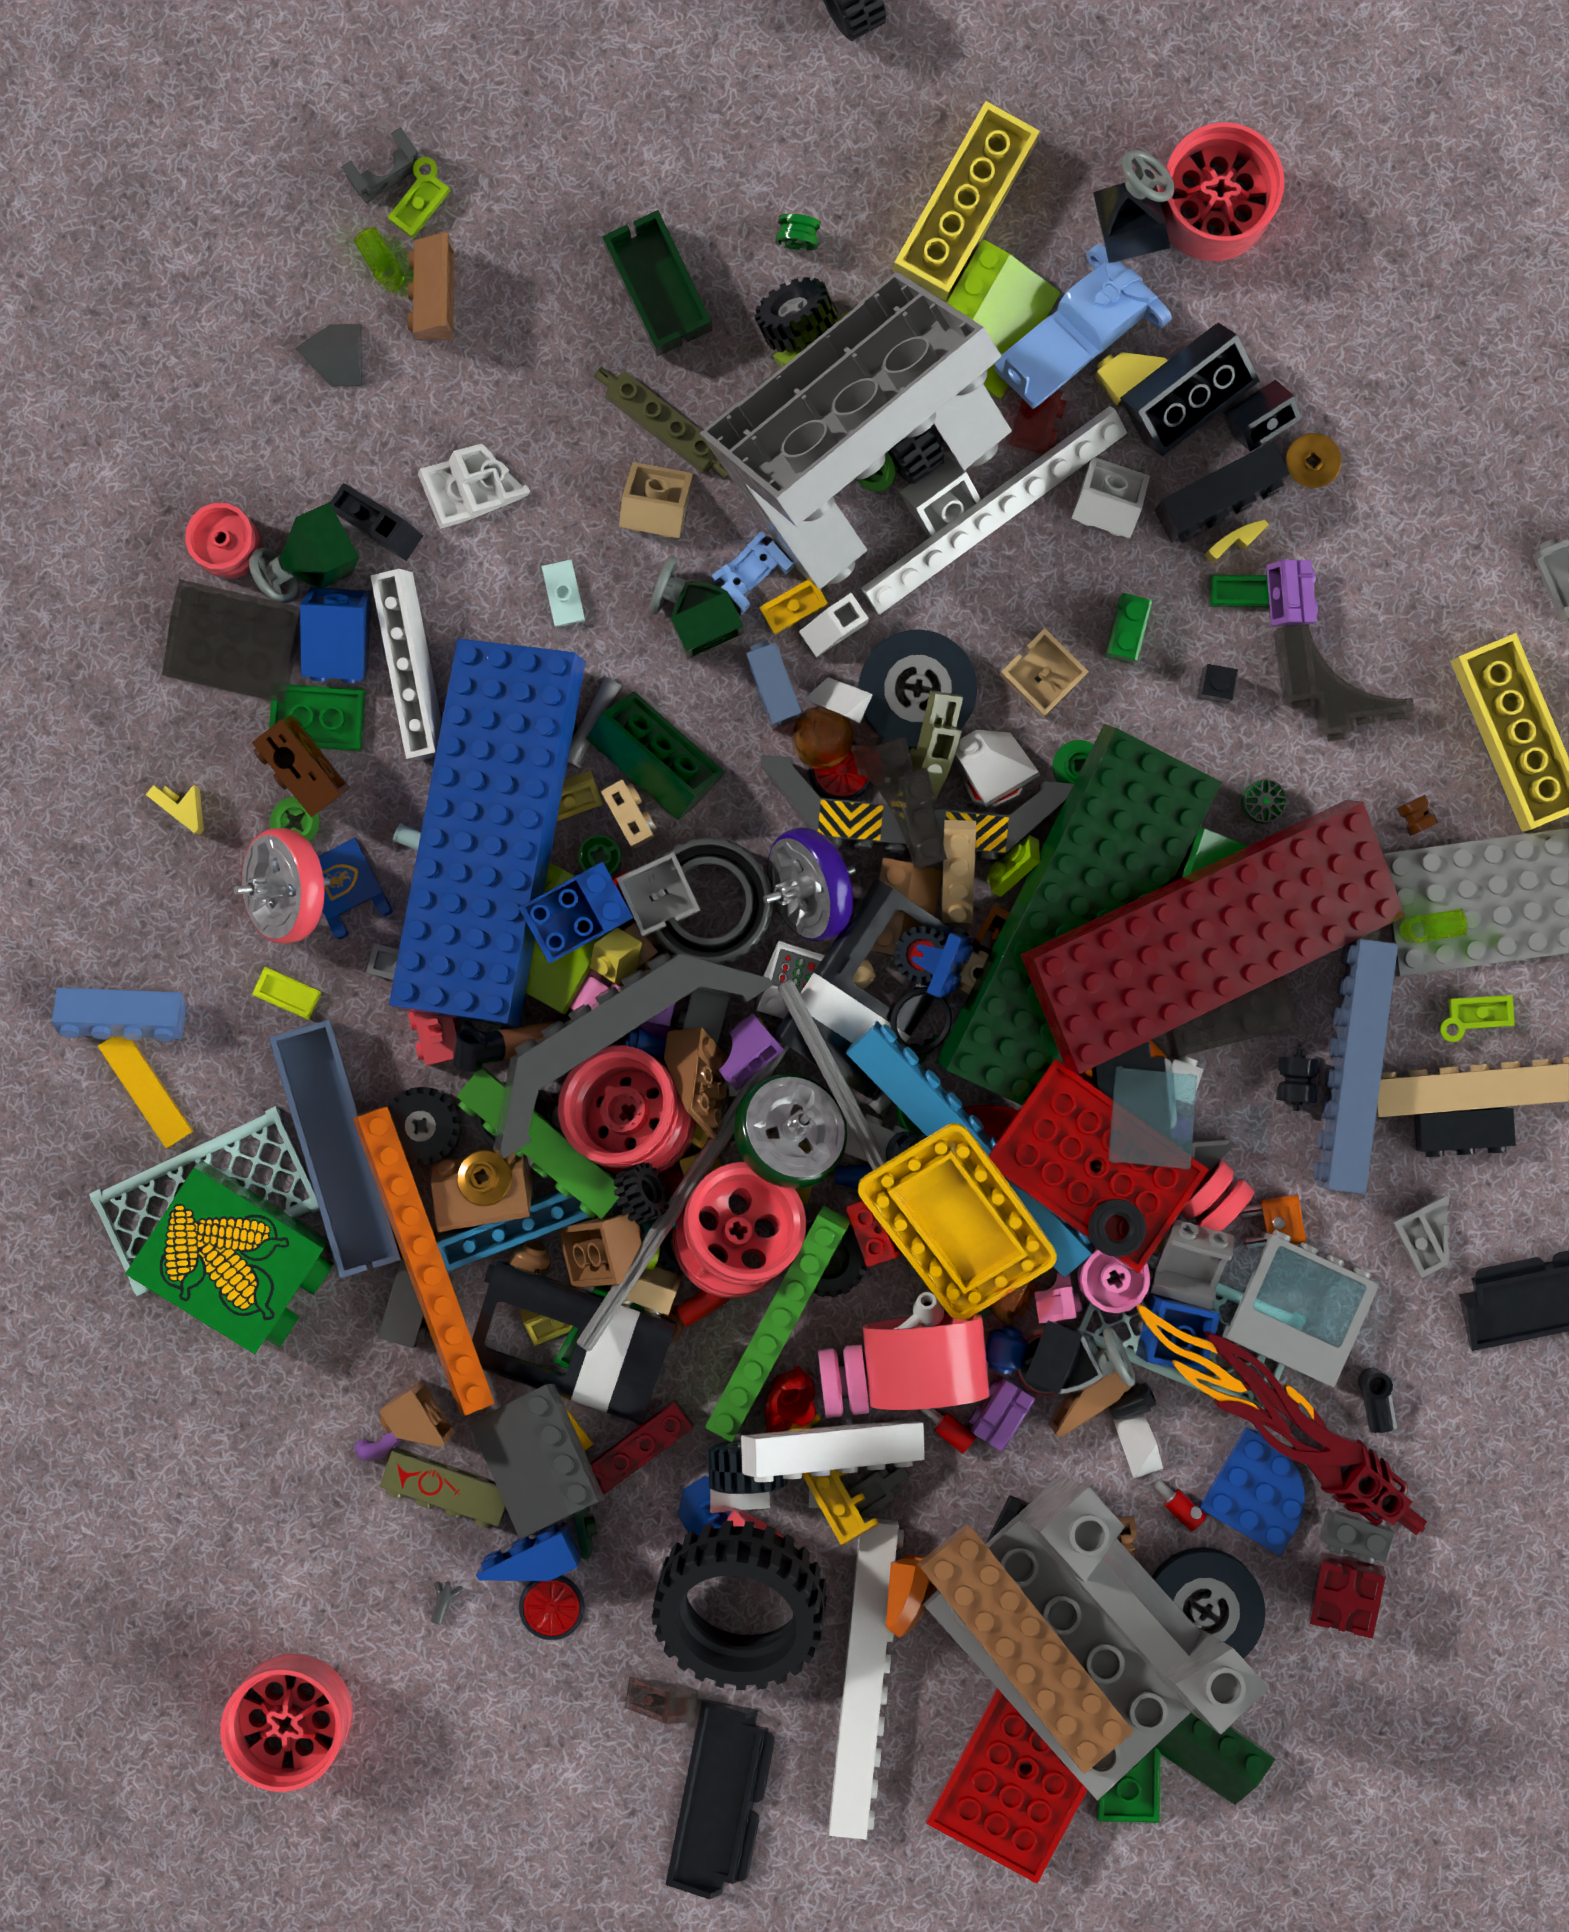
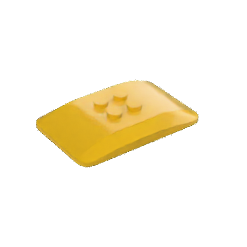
M951 1123L942 1127L865 1175L858 1184V1193L863 1202L947 1313L955 1319L963 1320L972 1317L1051 1269L1057 1260L1054 1246L973 1135L961 1124Z

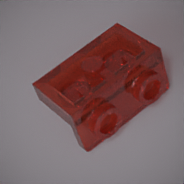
M1058 389L1057 392H1054L1034 409L1022 398L1009 445L1042 455L1045 454L1047 447H1054L1058 430L1053 429L1056 417L1062 419L1067 402L1061 399L1063 390Z

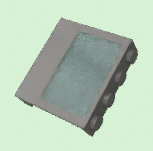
M1274 1230L1272 1234L1261 1231L1259 1237L1267 1240L1230 1326L1220 1323L1216 1334L1324 1384L1335 1387L1379 1284L1369 1280L1371 1274L1356 1267L1352 1271L1343 1268L1345 1262L1328 1254L1326 1259L1317 1256L1318 1249L1301 1242L1298 1247L1289 1243L1291 1237L1280 1231Z

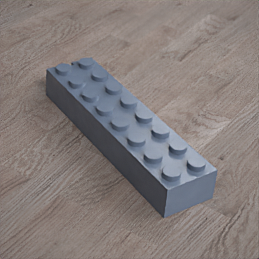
M1357 939L1349 943L1348 946H1344L1342 950L1341 964L1346 965L1344 977L1339 978L1337 994L1342 995L1340 1008H1335L1333 1025L1338 1026L1337 1036L1331 1039L1329 1056L1334 1057L1333 1067L1327 1070L1325 1087L1330 1088L1329 1098L1323 1101L1321 1117L1326 1119L1325 1129L1319 1132L1317 1148L1322 1149L1320 1162H1315L1313 1179L1318 1180V1187L1366 1194L1398 944Z
M328 1019L269 1037L339 1277L343 1278L369 1269L367 1263L371 1261L373 1268L401 1260L396 1237L352 1119L359 1116V1112L332 1021Z

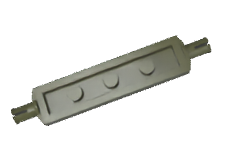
M602 366L599 368V371L597 370L594 378L608 387L605 395L608 401L699 472L704 473L712 468L724 479L728 477L729 474L700 435L702 431L626 371L615 378Z

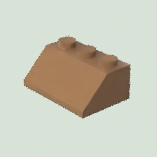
M441 232L414 240V250H409V269L414 270V281L408 282V298L413 300V312H408V330L413 331L416 340H453L454 246L448 232Z
M883 858L879 880L895 889L932 916H935L943 871L914 863ZM897 910L869 952L896 957V955H893L894 949H897L898 945H896V942L903 937L902 934L905 931L911 930L910 928L924 925L904 911Z
M512 1153L505 1158L511 1167L512 1184L507 1195L498 1203L490 1206L474 1205L468 1202L460 1193L457 1185V1172L465 1158L433 1163L431 1189L438 1232L530 1217L533 1174L525 1154L520 1158L515 1153ZM485 1170L477 1175V1179L481 1184L488 1181L489 1176H487Z
M629 1213L626 1215H608L602 1219L599 1217L594 1219L586 1218L558 1229L572 1286L588 1287L623 1283L641 1246L640 1225L636 1224L635 1220L630 1221L628 1219Z
M423 1379L390 1399L379 1410L382 1415L379 1417V1421L388 1434L392 1432L399 1439L441 1447L455 1433L454 1428Z

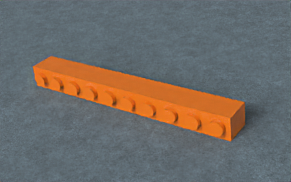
M387 1106L356 1116L352 1119L459 1413L466 1416L495 1403L389 1109Z

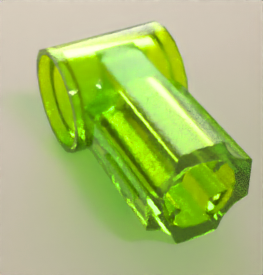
M377 227L366 228L359 232L353 241L378 284L387 291L398 290L404 283L405 275ZM386 269H395L392 277L382 278V273Z
M1463 909L1411 916L1401 923L1400 935L1409 944L1467 935L1468 927L1467 919ZM1416 921L1423 927V934L1420 938L1416 937L1412 932V926Z

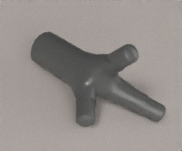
M449 1581L445 1582L443 1589L440 1582L434 1583L437 1601L431 1622L435 1624H443L451 1601L463 1591L462 1586L450 1591L451 1583Z

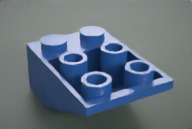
M603 862L519 907L549 964L633 919Z
M555 1523L540 1530L537 1537L531 1540L529 1536L518 1539L511 1544L512 1547L509 1551L503 1554L499 1549L483 1558L484 1561L480 1563L481 1566L476 1573L478 1581H550L577 1568L582 1555L566 1523L560 1526Z

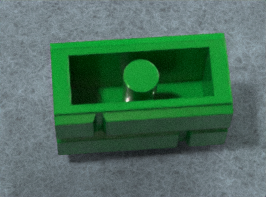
M1127 593L1121 594L1108 638L1109 643L1104 654L1105 658L1132 665L1138 661L1153 600Z

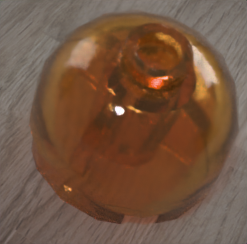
M816 706L809 708L798 718L793 727L792 745L799 755V759L804 764L815 769L833 768V765L839 764L841 761L844 762L848 758L853 748L854 732L848 718L824 707Z
M1017 1279L1008 1281L1005 1287H998V1289L995 1292H999L1007 1288ZM1034 1279L1023 1286L1008 1289L998 1301L988 1306L993 1316L1011 1327L1015 1326L1017 1322L1013 1319L1016 1315L1024 1316L1035 1295L1034 1292L1038 1289V1285L1033 1283Z

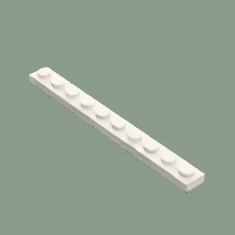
M1111 406L1103 410L864 585L861 589L873 609L879 615L1126 435L1127 431L1117 411Z

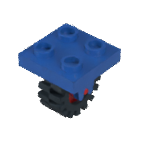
M926 926L910 928L911 930L905 931L902 934L903 937L897 940L896 945L898 946L897 949H894L893 954L896 955L894 962L896 966H899L901 975H905L906 979L916 983L930 982L927 993L936 997L950 996L951 992L955 993L962 979V976L958 974L962 963L967 964L973 952V946L970 945L972 938L963 934L950 933L947 939L942 931Z

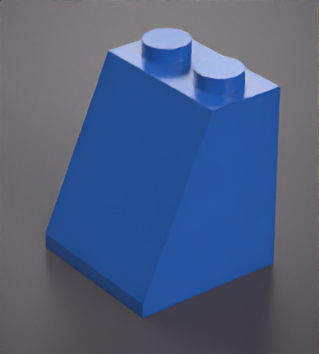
M310 587L300 604L301 677H310V680L317 682L335 678L341 679V682L357 683L359 680L364 679L368 671L372 591L332 588L319 590Z

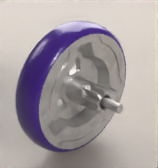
M811 828L791 829L780 835L771 847L768 857V877L773 893L764 896L763 901L765 904L774 901L784 921L800 937L815 942L832 939L846 928L851 918L853 893L849 875L856 873V869L854 866L846 868L838 850L820 832Z

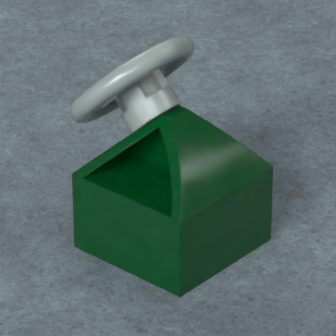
M328 502L295 518L281 555L269 548L261 547L255 549L249 558V568L255 583L266 596L279 603H289L297 595L298 585L296 578L321 590L352 575L359 556L331 503ZM263 557L269 558L272 561L267 563ZM260 569L265 573L267 579L270 582V586L263 578ZM287 581L288 592L281 594L280 585Z
M675 556L668 557L656 583L649 611L652 615H657L665 600L676 603L670 618L687 659L744 634L743 624L728 591L709 583L699 581L687 582L680 578H673L677 566V558Z

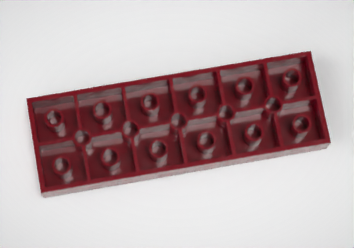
M1345 800L1021 954V957L1065 1068L1081 1074L1404 917L1405 914L1364 802Z

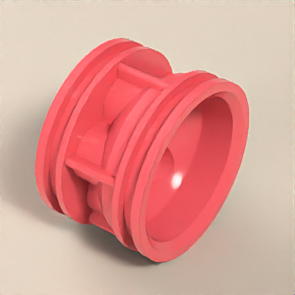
M745 1162L724 1165L709 1173L699 1183L676 1220V1226L672 1229V1246L675 1258L687 1278L707 1293L724 1298H741L753 1295L771 1284L798 1255L806 1234L805 1210L794 1188L779 1187L763 1180ZM731 1195H740L746 1200L747 1211L744 1214L736 1215L730 1210L728 1202ZM700 1212H710L714 1215L717 1221L715 1230H707L701 1225L699 1220ZM765 1219L771 1222L775 1230L774 1236L769 1238L758 1236L754 1231L756 1221ZM732 1229H733L734 1234H740V1238H739V1239H737V1236H736V1235H731V1234H730V1231H731ZM717 1247L721 1249L725 1255V1262L723 1263L717 1259L708 1248ZM745 1252L757 1254L761 1260V1267L756 1269L747 1267L742 1262V1254Z

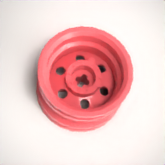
M626 1045L605 1047L571 1069L559 1095L558 1117L561 1130L568 1143L578 1153L615 1175L626 1168L642 1162L652 1164V1168L656 1167L659 1170L658 1174L672 1167L684 1155L692 1141L696 1128V1121L686 1111L668 1068L646 1052ZM625 1078L631 1079L630 1086H621V1082ZM654 1089H658V1097L650 1099ZM601 1097H604L601 1106L598 1107L597 1103ZM653 1119H660L655 1130H652L650 1122ZM607 1127L609 1130L607 1137L601 1138L600 1129ZM632 1138H634L636 1141V1147L632 1150H629V1144Z

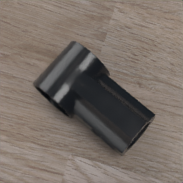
M1377 1368L1363 1370L1358 1378V1385L1363 1393L1369 1432L1385 1433L1397 1429L1392 1399V1380ZM1380 1377L1381 1386L1375 1391H1370L1369 1384L1371 1380Z

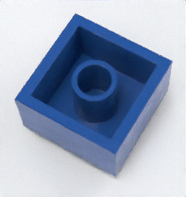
M1150 1294L1147 1309L1185 1333L1206 1340L1208 1339L1204 1334L1205 1331L1216 1334L1220 1313L1217 1311ZM1143 1322L1136 1351L1137 1356L1148 1363L1175 1368L1172 1361L1177 1360L1206 1374L1207 1368L1174 1353ZM1157 1325L1163 1335L1172 1343L1182 1349L1202 1355L1207 1359L1210 1358V1350L1185 1342Z

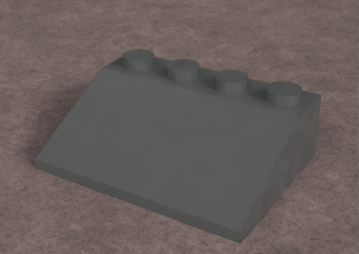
M546 1384L470 1423L520 1539L605 1500L555 1384Z

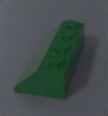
M635 691L603 712L586 737L599 752L603 753L620 771L629 776L645 793L649 794L677 820L691 811L726 773Z
M1192 1713L1187 1715L1155 1746L1163 1756L1234 1805L1260 1784L1276 1760L1267 1750L1232 1726H1229L1220 1735Z

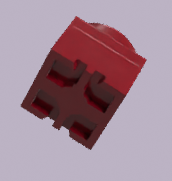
M1321 1552L1309 1610L1310 1624L1325 1628L1331 1627L1342 1632L1348 1631L1355 1635L1373 1639L1386 1579L1384 1566L1363 1562L1351 1556H1336Z

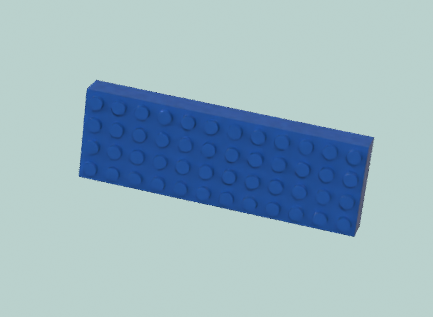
M457 638L389 1006L402 1011L519 1028L535 944V937L519 907L544 894L586 663L577 653Z

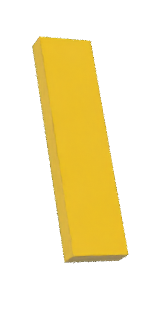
M111 1036L98 1045V1048L166 1149L194 1132L133 1040Z

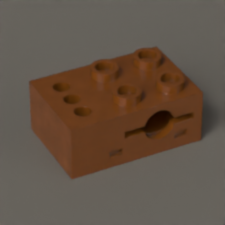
M293 715L281 719L252 742L256 747L253 751L257 758L264 765L268 763L275 771L273 777L284 790L287 788L290 790L310 817L322 811L350 789Z

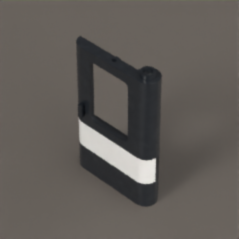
M875 878L852 913L846 928L837 936L800 993L847 1085L869 1099L878 1086L846 1052L849 1046L876 1021L882 1026L886 1024L891 1028L890 1021L893 1009L855 985L852 981L854 974L897 910L904 911L926 927H933L938 931H942L947 939L950 933L970 935L956 925H953L952 928L948 927L877 878ZM915 982L910 991L928 989L930 982ZM928 995L915 996L909 999L900 1009L897 1017V1030L900 1037L906 1043L935 1000L934 997ZM788 1011L772 1036L817 1065L790 1011Z
M499 1260L496 1266L490 1264L484 1282L489 1283L472 1338L482 1370L536 1389L546 1384H555L562 1398L642 1425L677 1322L622 1303L593 1349L587 1351L576 1343L567 1372L560 1373L486 1346L485 1340L496 1304L498 1302H505L574 1326L579 1329L580 1337L605 1297Z

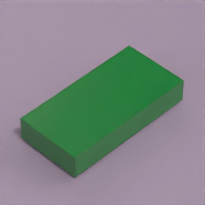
M1210 575V607H1270L1267 575Z

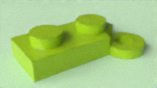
M421 157L415 161L413 173L417 180L387 217L393 225L412 239L416 237L451 192L447 185L436 178L438 168L436 162L429 157ZM429 165L431 172L427 175L421 174V166Z
M1028 835L1020 843L1015 844L1011 851L1000 861L993 863L987 874V882L991 885V893L1002 897L1040 863L1039 839Z
M1513 995L1448 999L1450 1018L1442 1021L1439 1032L1441 1037L1447 1042H1456L1463 1038L1465 1029L1515 1026ZM1450 1024L1457 1026L1458 1031L1454 1036L1447 1033V1027Z

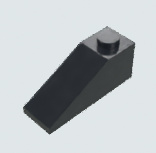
M345 483L341 485L330 501L338 517L405 561L408 560L424 536L406 520Z

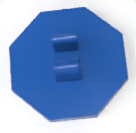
M703 1476L683 1489L677 1515L688 1533L694 1531L696 1535L701 1534L702 1527L712 1524L714 1529L722 1527L723 1521L727 1520L732 1511L710 1512L709 1477Z

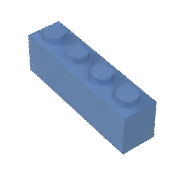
M57 987L51 1022L57 1034L67 1038H77L79 1035H86L97 1039H108L112 1036L124 1037L133 1041L140 1040L141 1038H154L158 1041L169 1042L172 1039H182L186 1002L182 992Z

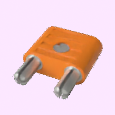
M1298 1194L1261 1200V1204L1245 1206L1241 1211L1245 1212L1241 1213L1243 1218L1263 1215L1266 1233L1272 1234L1274 1230H1277L1291 1237L1289 1243L1298 1245L1301 1242L1306 1243ZM1259 1236L1247 1237L1246 1243L1248 1244L1246 1246L1247 1248L1265 1246L1267 1240L1260 1241L1265 1239Z

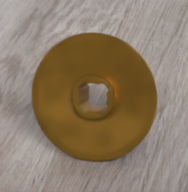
M1308 433L1298 437L1290 445L1286 455V466L1290 476L1298 484L1307 488H1320L1331 483L1337 477L1342 463L1341 453L1336 443L1329 437L1319 433ZM1310 456H1313L1319 463L1315 468L1306 463Z
M479 1150L471 1153L462 1161L457 1172V1185L460 1193L468 1202L477 1206H490L498 1203L507 1195L512 1184V1171L509 1163L505 1158L497 1156L495 1151ZM485 1170L489 1178L488 1181L481 1184L477 1179V1175Z

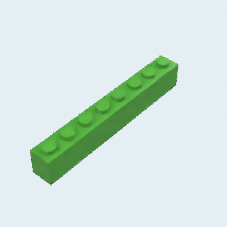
M826 1206L822 1207L798 1255L793 1260L705 1426L706 1429L733 1442L851 1222L848 1218Z

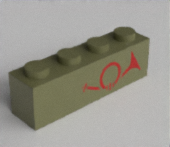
M397 1447L391 1451L380 1484L381 1488L386 1489L385 1493L399 1499H403L405 1495L416 1499L415 1503L429 1509H433L434 1505L446 1509L445 1514L462 1519L463 1515L473 1518L476 1525L492 1529L493 1525L499 1527L506 1506L494 1480Z

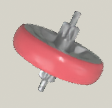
M273 828L260 833L249 845L242 866V886H235L234 893L243 895L248 916L262 936L275 943L290 944L303 940L316 928L324 905V886L330 885V879L323 877L319 858L313 846L303 835L288 828Z

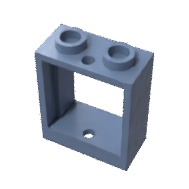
M768 640L750 647L751 651L746 653L747 663L772 730L801 720L802 712L776 642L769 644Z

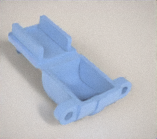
M1096 244L1086 253L1089 263L1095 270L1065 293L1059 302L1058 310L1053 315H1049L1003 353L1001 355L1002 358L995 362V372L1032 409L1040 405L1142 318L1145 317L1158 329L1163 328L1172 320L1169 309L1143 283V279L1133 269H1128L1121 261L1108 263L1105 247L1101 244Z

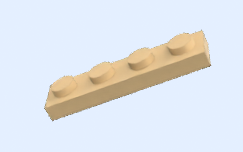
M944 820L942 923L973 924L976 821Z

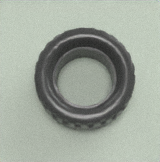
M713 837L691 839L678 844L669 852H666L662 857L673 852L675 853L684 875L694 868L707 865L718 866L730 871L737 877L744 888L746 907L738 925L729 933L717 938L707 939L693 936L686 932L678 924L675 917L665 921L667 927L652 933L659 944L671 955L682 954L719 965L737 961L752 951L765 935L773 913V902L765 904L763 901L764 896L773 893L772 886L765 869L757 858L737 843ZM664 889L665 894L668 895L667 889Z

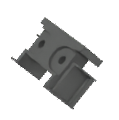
M401 127L391 133L399 149L393 152L394 168L388 175L376 176L368 170L360 174L351 160L341 167L353 188L366 204L413 173V165L418 160V151Z

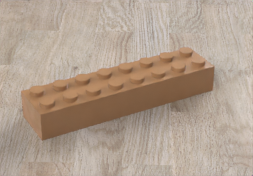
M966 1523L917 1563L1084 1774L1134 1733L969 1524Z

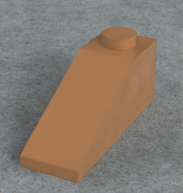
M1097 1346L1098 1352L1104 1350ZM1114 1370L1115 1373L1104 1376L1094 1386L1078 1393L1067 1394L1048 1424L1055 1435L1061 1438L1120 1400L1123 1393L1129 1391L1131 1387L1125 1385L1117 1371Z

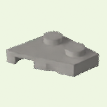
M1445 1195L1391 1222L1419 1278H1424L1449 1265V1225L1447 1222L1449 1199Z

